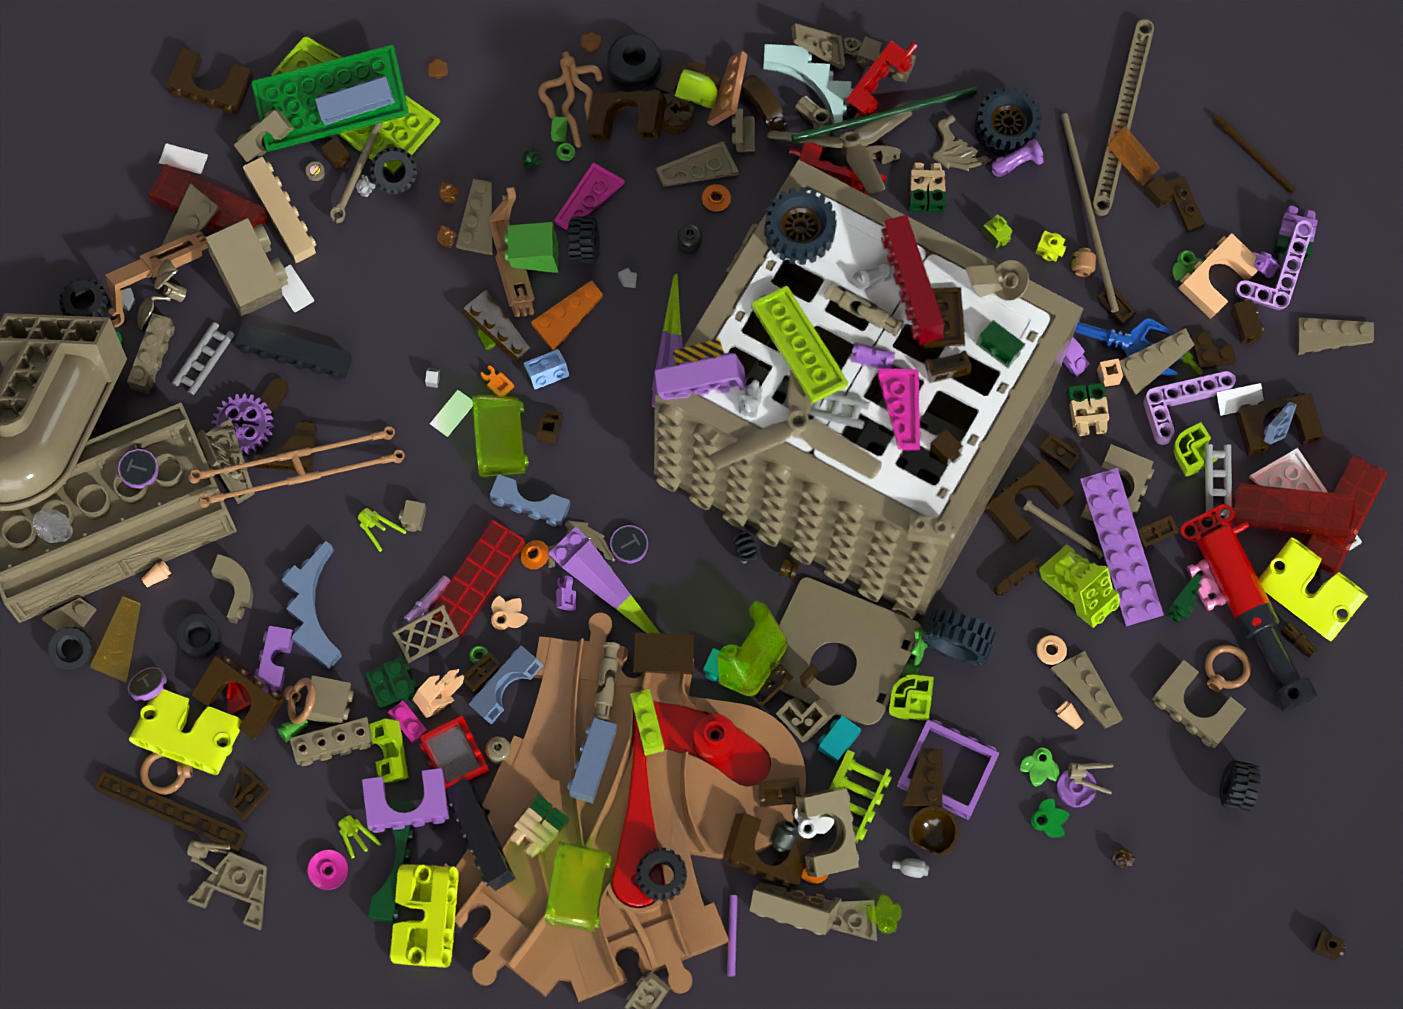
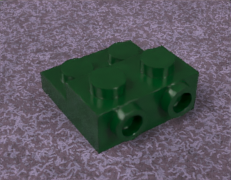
M1197 573L1167 612L1174 622L1179 623L1183 617L1187 619L1197 605L1194 603L1197 599L1196 593L1202 586L1199 584L1202 577Z
M402 657L383 663L384 666L366 672L380 710L412 698L416 694L415 690L418 689L414 678L410 679L408 672L411 671L408 661H403Z

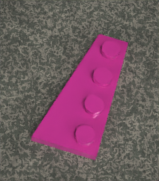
M877 369L898 450H919V369Z

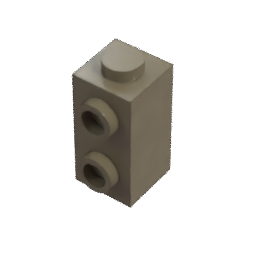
M910 515L906 540L944 546L949 545L950 539L954 540L955 527H952V520Z

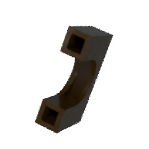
M182 48L166 84L169 94L175 98H185L192 103L204 104L211 109H221L227 114L234 113L238 115L253 79L251 69L233 64L226 82L220 88L203 90L194 84L196 74L202 63L200 53Z
M659 90L617 91V93L600 92L593 94L586 134L593 142L610 141L612 124L615 117L622 110L635 107L639 108L636 132L643 140L660 139L667 99Z
M1299 393L1291 398L1284 396L1277 398L1276 401L1269 402L1264 400L1257 405L1245 404L1240 406L1235 416L1247 456L1266 453L1269 443L1264 442L1266 436L1264 435V419L1269 415L1279 414L1289 402L1297 404L1292 421L1296 425L1301 444L1320 442L1324 433L1312 393L1306 395L1305 393Z
M1046 460L1032 465L1030 472L1026 475L1025 473L1019 475L1015 480L1016 483L1012 486L1010 484L1005 486L1001 490L1002 493L998 497L995 495L991 497L985 511L1014 545L1027 536L1032 528L1015 507V497L1025 490H1036L1042 493L1057 510H1060L1069 503L1075 495L1072 489Z
M227 654L217 655L196 686L192 696L206 706H209L216 702L229 682L242 684L250 694L251 707L238 729L253 740L262 737L285 698L281 696L280 691L267 686L262 678L250 674L248 668L236 664L231 656Z
M747 813L735 814L722 860L727 861L731 867L745 868L746 873L762 875V879L766 881H777L781 887L791 889L793 886H799L806 864L805 856L809 854L812 840L799 835L792 850L781 852L779 859L774 864L767 865L759 859L755 850V840L761 819Z

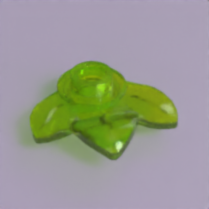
M880 894L877 907H866L870 921L878 925L881 932L891 934L897 929V922L902 916L900 904L893 905L892 900L887 895Z

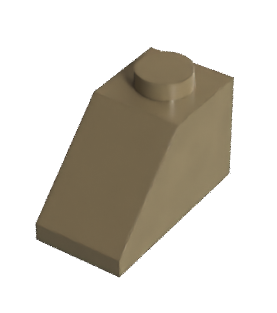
M993 265L970 266L966 268L971 286L980 298L1003 289L1001 282H1004L1000 270L997 271Z

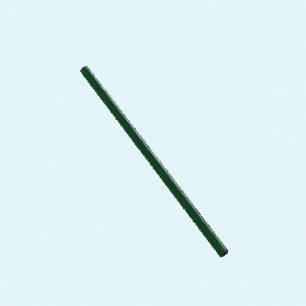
M974 86L793 134L791 139L793 142L973 95L978 90Z

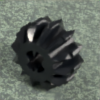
M740 531L733 535L732 540L741 563H751L758 559L759 553L750 531Z

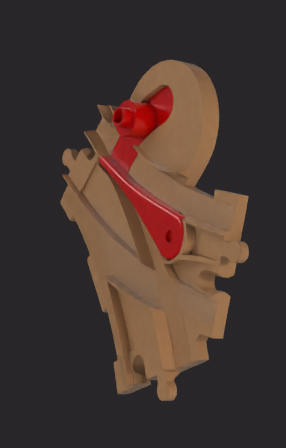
M596 613L589 620L590 641H584V638L577 642L539 636L536 659L543 664V667L536 673L534 678L542 679V683L524 739L517 736L513 737L510 743L511 753L506 760L502 761L482 804L485 811L489 813L490 823L516 879L496 891L490 886L487 887L481 879L482 871H479L474 863L476 857L468 849L455 867L458 870V887L454 924L462 928L468 920L470 912L478 907H484L491 913L489 922L473 936V939L490 952L484 960L478 961L473 967L472 974L474 980L480 985L487 986L492 984L497 977V971L506 965L545 997L559 980L571 982L577 1000L580 1002L627 982L624 970L616 962V956L624 949H631L639 956L638 965L642 975H648L665 968L669 975L668 985L670 989L675 993L681 994L687 992L692 985V975L688 970L684 969L682 961L729 942L715 904L711 903L706 906L703 904L690 855L722 859L734 817L737 813H747L761 819L755 840L757 854L774 845L770 840V836L775 825L783 820L794 823L796 820L795 810L797 804L761 807L758 788L759 781L799 778L800 794L804 795L806 786L804 760L790 732L768 713L740 703L689 696L692 674L643 673L637 678L627 677L622 669L627 662L628 648L620 646L616 659L618 666L613 703L609 711L610 723L617 724V732L593 804L570 797V790L567 789L570 778L575 776L576 772L573 771L576 760L581 758L582 753H579L582 742L587 740L588 735H585L589 723L592 724L593 716L596 713L595 698L598 688L600 662L604 654L603 643L606 642L607 636L612 630L610 617L604 613ZM650 689L664 751L645 756L630 694ZM539 794L551 803L553 808L556 807L569 818V823L543 852L539 851L532 858L524 851L530 842L524 838L517 846L510 840V836L514 831V825ZM663 847L667 851L672 849L676 855L679 854L681 856V860H684L686 864L687 879L684 889L681 890L678 896H674L673 900L666 899V902L657 900L656 902L651 897L649 899L645 897V893L639 890L636 871L641 857H644L646 852H652L654 848L662 850ZM661 864L654 866L650 870L649 876L653 883L666 885L673 880L674 873L670 867Z

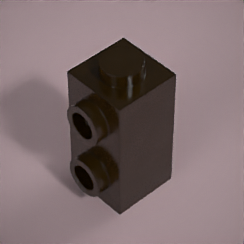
M1252 300L1234 303L1231 313L1241 344L1248 343L1251 345L1259 342L1264 333V326L1262 322H1259L1257 306L1253 304Z

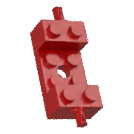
M892 40L846 99L850 106L858 112L854 118L878 111L877 106L879 104L869 93H873L877 89L878 81L887 76L890 71L889 67L901 75L903 72H908L912 66V53L918 45L912 42L904 50Z
M806 142L802 150L791 146L789 154L798 156L799 160L868 195L855 173L848 167H839L831 162L821 161L823 147L816 143ZM880 174L882 181L885 183L887 175Z

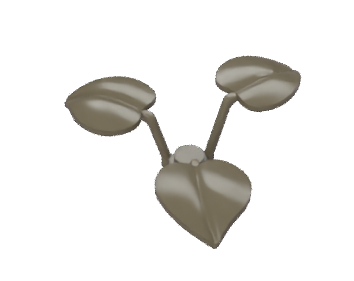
M165 259L161 264L154 284L155 289H160L165 284L163 292L166 296H152L151 298L147 296L138 309L137 324L142 331L144 324L153 311L155 300L170 301L174 299L182 302L186 296V288L169 281L178 271L169 259Z

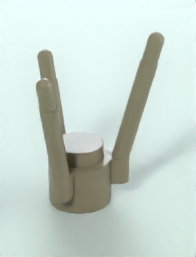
M1070 763L1068 766V778L1074 779V784H1082L1098 791L1112 794L1111 790L1086 782L1082 778H1086L1087 769L1112 768L1113 764Z
M194 840L188 847V856L192 857L191 861L200 864L214 874H218V871L200 860L207 856L208 851L229 854V852L236 853L235 851L226 850L231 848L229 845L203 843Z

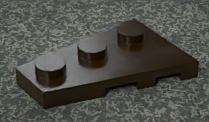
M922 749L902 807H943V749Z

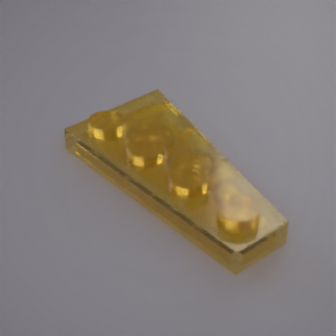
M122 596L90 665L91 669L127 683L141 603Z

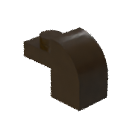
M550 410L544 411L537 430V442L557 445L563 413Z

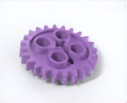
M245 393L242 398L236 394L235 400L228 397L229 403L222 401L224 407H217L219 414H213L217 420L211 421V423L217 427L231 419L242 453L245 450L249 455L250 449L257 452L256 446L259 445L263 448L262 441H269L266 435H272V432L268 430L274 427L270 423V421L274 420L269 415L272 413L271 410L266 409L267 404L265 402L262 403L260 398L255 400L254 395H251L249 399ZM237 411L238 415L235 418H231V414ZM257 412L255 418L249 419L251 413ZM250 431H255L252 437H247Z

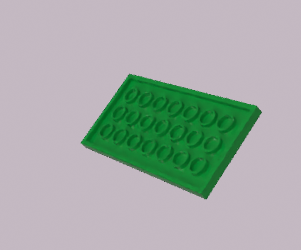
M394 45L252 81L260 122L265 119L264 116L269 111L278 110L285 115L294 127L281 140L274 139L270 133H266L263 138L267 152L410 115ZM376 77H386L390 82L395 103L327 125L322 122L315 100L320 98L321 95L336 93L341 88H352L357 83H367Z

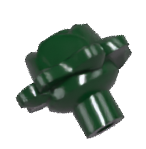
M536 148L526 150L522 156L524 166L527 169L534 164L539 166L542 162L538 158Z

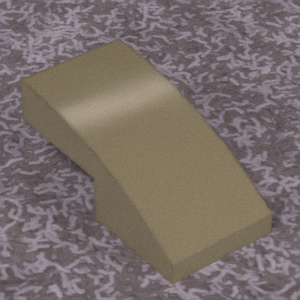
M889 146L865 147L872 159L880 158L881 164L898 161L901 152L898 148Z

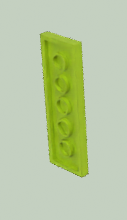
M788 286L751 303L752 309L812 404L848 386L847 379Z

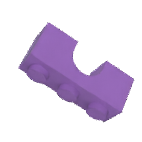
M269 626L268 632L265 631L263 636L264 650H261L259 654L260 668L255 671V676L262 678L267 686L281 691L286 671L284 667L274 665L273 658L281 652L291 653L293 644L291 638L293 630Z

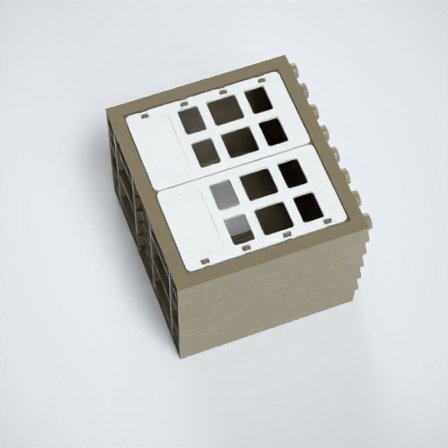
M798 160L776 198L779 199V195L783 191L788 195L791 188H795L796 192H800V187L806 188L807 193H810L811 189L816 190L817 197L823 194L826 197L825 203L830 201L833 205L832 211L835 210L837 226L834 242H832L830 250H826L824 257L820 258L817 255V260L814 263L807 259L806 265H800V260H795L794 265L789 263L790 259L787 257L785 261L779 259L780 253L778 252L774 255L771 252L772 246L768 247L766 243L767 237L764 236L766 212L684 346L685 348L720 338L724 353L735 354L743 365L746 382L749 378H754L763 383L761 386L762 400L757 407V415L753 418L739 414L741 395H745L746 390L740 391L739 387L729 388L730 392L725 393L711 390L709 395H697L693 392L690 397L662 400L657 391L655 394L654 474L658 475L656 482L672 492H675L680 487L691 493L690 501L702 509L709 510L711 505L724 511L723 518L737 528H743L746 523L759 530L756 536L770 546L776 547L778 542H781L792 548L791 556L803 564L810 565L813 560L826 567L824 573L838 583H844L846 579L860 585L858 592L865 598L878 602L882 597L894 604L892 610L895 613L912 620L915 616L923 620L982 516L990 498L996 491L1049 397L1084 308L1030 280L1025 293L1016 300L1006 301L1000 299L995 293L980 298L971 286L966 268L970 266L993 265L996 269L1000 264L908 217L931 287H961L965 346L924 348V344L919 345L918 340L913 339L911 333L912 324L911 321H907L905 315L906 306L905 303H901L899 297L900 288L899 285H895L893 279V267H890L892 277L888 281L881 280L865 289H858L852 282L853 275L857 271L877 268L879 264H887L889 266L887 249H883L881 243V229H883L885 220L903 216L904 214ZM802 226L795 227L797 230L800 231L805 229ZM833 282L836 287L846 292L848 290L868 301L872 307L881 308L888 312L891 317L899 321L903 320V326L897 336L894 337L892 336L893 333L872 325L866 318H860L839 307L838 303L830 299H824L830 284ZM788 286L848 381L847 387L835 393L845 395L852 384L846 396L870 402L869 409L862 408L858 420L864 421L862 429L832 421L828 427L882 462L879 473L873 479L859 474L817 450H814V455L810 454L809 451L813 448L802 437L797 438L793 436L781 444L720 469L711 463L710 455L771 424L786 421L790 414L789 409L783 406L784 403L781 405L772 399L774 393L778 391L786 396L785 401L787 402L789 381L783 378L786 375L790 376V368L780 352L768 347L770 343L774 342L752 309V302ZM853 301V308L856 312L862 304L860 301ZM993 320L1026 344L1019 357L1009 368L976 345L980 334ZM855 342L895 352L891 369H919V421L928 425L927 431L920 428L919 450H898L895 436L892 437L879 430L881 424L893 431L877 374L878 368L850 362ZM966 350L972 366L970 374L934 383L929 382L924 365L926 359L934 360L959 354L961 351ZM761 360L772 367L771 371L759 366L758 362ZM822 399L819 410L831 413L834 401ZM842 403L838 415L851 417L854 406ZM817 416L811 419L812 421L819 422L827 425L829 422L828 420L819 418ZM801 422L794 423V425L801 426L803 424ZM945 429L963 445L962 457L956 463L951 462L948 466L929 456L931 442ZM869 443H875L886 450L882 456L878 457L867 451L866 448ZM899 457L908 462L904 470L895 465ZM923 469L940 478L938 485L932 486L917 478L916 475L919 470ZM910 515L952 520V527H955L954 540L950 539L948 546L906 540Z

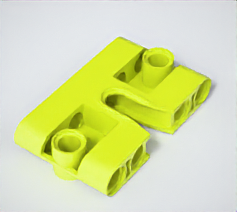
M1291 537L1258 579L1267 594L1323 637L1332 641L1368 597V594L1340 572L1323 583L1316 593H1309L1307 585L1315 576L1322 558ZM1276 561H1282L1285 564V569H1278L1275 565ZM1345 609L1348 612V616L1341 617L1338 614V610Z
M164 689L157 696L149 699L147 705L141 710V717L129 740L144 749L188 764L210 774L218 775L226 757L232 752V745L240 732L238 728L243 721L236 716L208 706L196 720L192 730L188 733H183L182 731L186 725L190 705H188L189 699ZM148 716H154L152 719H146ZM221 743L227 744L225 747L218 746Z
M402 864L399 867L395 902L409 908L422 909L425 912V917L422 921H406L393 924L391 961L393 963L433 967H448L450 965L458 887V870L455 867Z

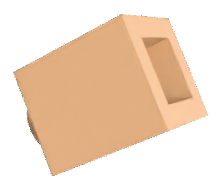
M1119 359L1100 362L1097 368L1100 383H1105V387L1120 384L1123 374Z

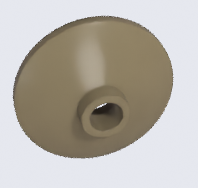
M1015 260L1001 263L996 270H1000L1004 282H1001L1003 289L994 293L1000 299L1006 301L1016 300L1025 293L1028 287V271L1022 263Z

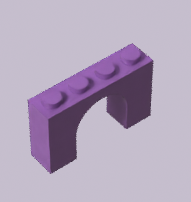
M442 768L422 771L424 799L417 809L408 813L396 812L387 805L385 785L382 777L363 779L366 818L369 830L383 832L385 828L391 827L394 830L405 828V825L413 824L414 827L425 825V822L433 821V824H440L449 819Z

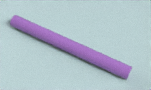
M729 895L727 976H735L737 895Z

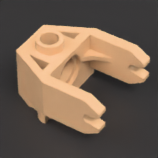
M459 669L450 670L438 683L437 681L440 676H431L417 690L413 701L426 718L438 714L454 701L451 695L463 684L464 679L463 675L457 677Z

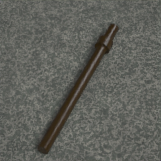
M1219 114L1215 115L1213 119L1223 128L1222 130L1227 135L1232 136L1291 194L1296 191L1297 188L1235 130L1233 124L1228 123Z

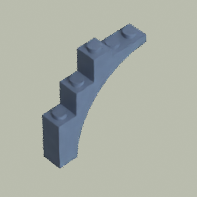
M325 541L323 545L320 544L316 547L314 555L310 559H306L303 562L301 570L295 565L291 569H287L282 576V582L284 586L297 595V597H293L288 602V607L286 608L288 613L302 624V626H297L294 629L293 636L291 637L293 642L326 669L330 670L342 655L322 631L315 608V591L318 578L324 564L333 553L332 545Z

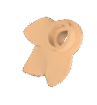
M498 596L493 601L491 608L494 614L492 615L491 622L494 628L498 630H504L508 627L518 628L528 620L526 615L520 613L522 608L520 598L505 602L501 596ZM499 618H503L505 620L502 624L498 623L497 621Z

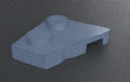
M1289 402L1266 427L1264 442L1272 444L1286 438L1297 404Z

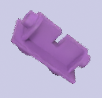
M1262 251L1260 254L1253 252L1257 257L1254 267L1262 272L1265 277L1271 278L1274 276L1277 268L1281 269V266L1277 263L1278 260L1271 258L1272 255Z
M855 342L850 362L878 369H891L895 352Z

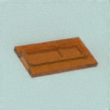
M1126 126L1116 133L1107 144L1141 186H1144L1160 169V166Z

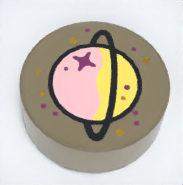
M319 162L309 163L306 167L307 177L312 181L321 180L325 175L323 165Z

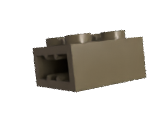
M312 675L311 680L315 684L316 698L312 712L307 720L333 725L343 724L344 720H348L350 709L347 708V704L352 702L354 691L351 690V683Z

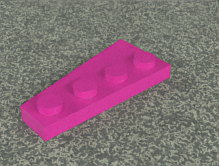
M593 163L555 218L554 223L568 231V223L572 216H589L625 184V180Z

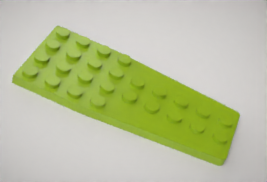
M304 37L273 71L272 76L343 57L312 39ZM406 96L410 115L383 122L368 157L373 160L380 151L389 147H398L413 155L437 127L440 119ZM374 125L339 133L338 135L362 153ZM392 159L387 161L383 168L395 176L403 164L399 160Z

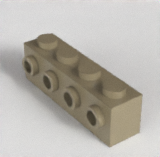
M152 314L127 380L131 390L149 394L154 386L155 376L161 368L163 355L167 352L169 339L174 333L175 327L171 318Z
M367 717L290 738L297 765L301 764V766L310 765L318 759L321 761L329 760L336 754L347 755L354 749L365 750L374 744L372 743Z

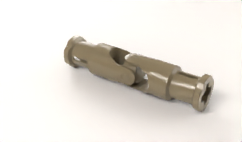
M833 282L824 295V299H830L838 303L839 307L860 318H866L872 325L893 333L892 336L894 337L897 336L903 326V320L899 321L891 317L888 312L881 308L872 307L868 301L848 290L846 292L836 287ZM853 301L862 302L857 312L853 308Z
M604 642V654L600 662L598 688L595 698L596 713L593 719L597 718L610 722L609 711L613 703L618 666L616 659L620 645L614 642Z

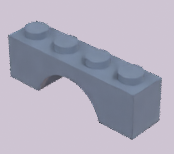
M498 474L490 492V499L495 505L500 507L505 505L516 513L524 512L535 520L543 519L551 526L559 525L562 527L570 508V500L551 494L543 501H528L519 494L516 480Z
M520 646L512 653L507 662L500 666L492 679L486 682L484 688L473 697L469 705L492 724L504 711L502 695L506 687L517 679L531 680L543 667V664L523 646Z

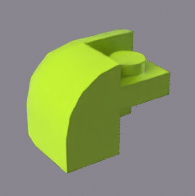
M684 69L675 96L714 109L717 100V88L708 76Z
M1202 422L1184 430L1179 434L1174 443V455L1185 476L1196 474L1200 469L1205 468V445L1208 444L1211 437ZM1213 458V463H1215L1218 459Z
M906 675L899 679L892 689L889 713L896 718L909 720V718L929 720L933 677Z

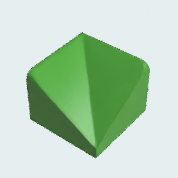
M553 117L551 139L556 142H565L567 118Z

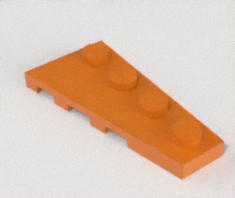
M591 280L534 319L531 324L550 349L555 351L560 343L569 336V333L579 325L583 317L602 299L603 294Z

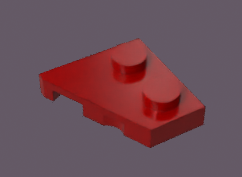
M229 682L227 690L228 710H226V713L235 715L251 707V697L248 690L242 684Z

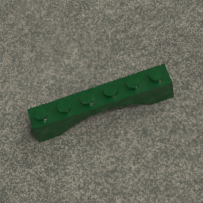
M390 799L389 807L396 812L408 813L415 810L413 802ZM412 824L405 825V828L394 830L391 827L396 843L395 862L386 883L372 896L368 915L371 921L394 924V920L399 917L400 907H397L398 903L395 902L397 875L399 867L410 858L411 848H408L409 840H413L414 837Z

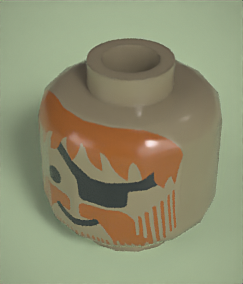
M501 736L491 738L485 747L487 758L495 764H501L511 753L509 741Z

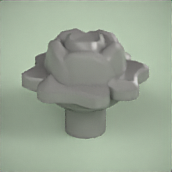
M361 175V178L356 183L357 192L361 196L368 197L372 189L375 188L374 182H370L368 176Z

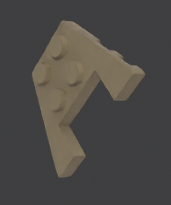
M229 852L215 868L218 874L212 873L199 886V889L189 897L188 902L206 909L214 890L250 903L251 906L243 924L261 931L268 868Z

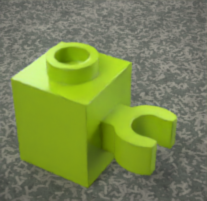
M998 214L984 224L982 234L995 248L1000 245H1006L1011 240L1010 236L1012 233V229L1006 224V220Z

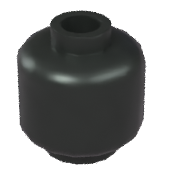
M688 224L683 226L678 232V244L681 249L686 252H692L700 247L702 242L701 230L695 225Z
M787 820L778 822L775 825L770 840L776 850L784 852L794 848L799 837L797 826Z

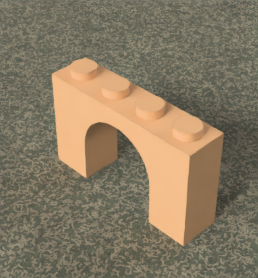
M1233 234L1228 238L1223 236L1217 243L1219 247L1216 250L1212 248L1205 255L1207 259L1204 262L1199 261L1192 268L1194 272L1191 275L1187 273L1180 280L1183 284L1178 289L1210 319L1228 302L1211 285L1209 281L1210 267L1215 264L1228 265L1245 281H1248L1258 271L1254 267L1257 257Z

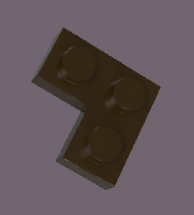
M1209 330L1190 334V338L1194 343L1193 350L1199 370L1236 363L1237 360L1232 344L1214 347Z

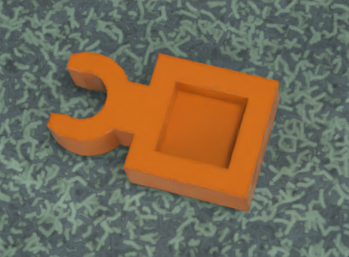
M489 365L488 370L491 374L485 375L481 372V378L484 381H490L487 387L501 400L514 388V384L501 372L496 375L494 368Z

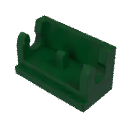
M994 320L983 330L976 342L977 346L1007 368L1019 357L1020 352L1026 345Z

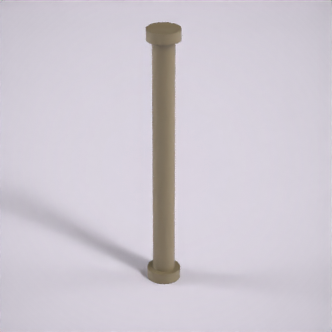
M1028 500L1023 508L1025 511L1029 510L1096 554L1097 558L1101 560L1103 557L1101 548L1033 505L1031 500Z

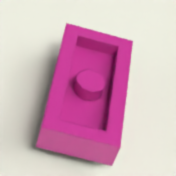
M401 701L388 711V715L392 720L400 722L401 731L412 744L420 736L428 732L404 701Z

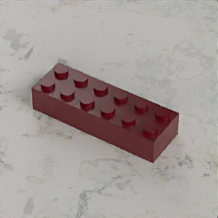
M908 215L885 220L883 229H881V243L883 249H887V261L889 267H893V279L895 285H899V297L901 303H905V315L907 321H911L913 339H917L919 345L943 339L944 322Z

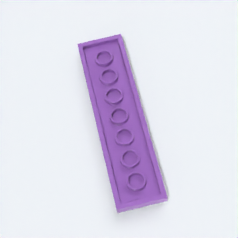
M1118 468L1081 478V485L1114 590L1119 594V606L1125 626L1163 616L1164 614Z

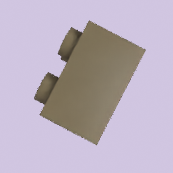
M247 218L206 237L208 251L241 317L282 298V287L288 284V276L279 258L269 262L266 253L271 251V242L262 224L252 227Z

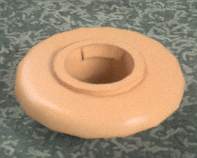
M1047 635L1037 643L1036 652L1042 662L1055 665L1064 660L1067 647L1065 642L1058 636ZM1054 646L1057 653L1055 655L1048 654L1046 647Z

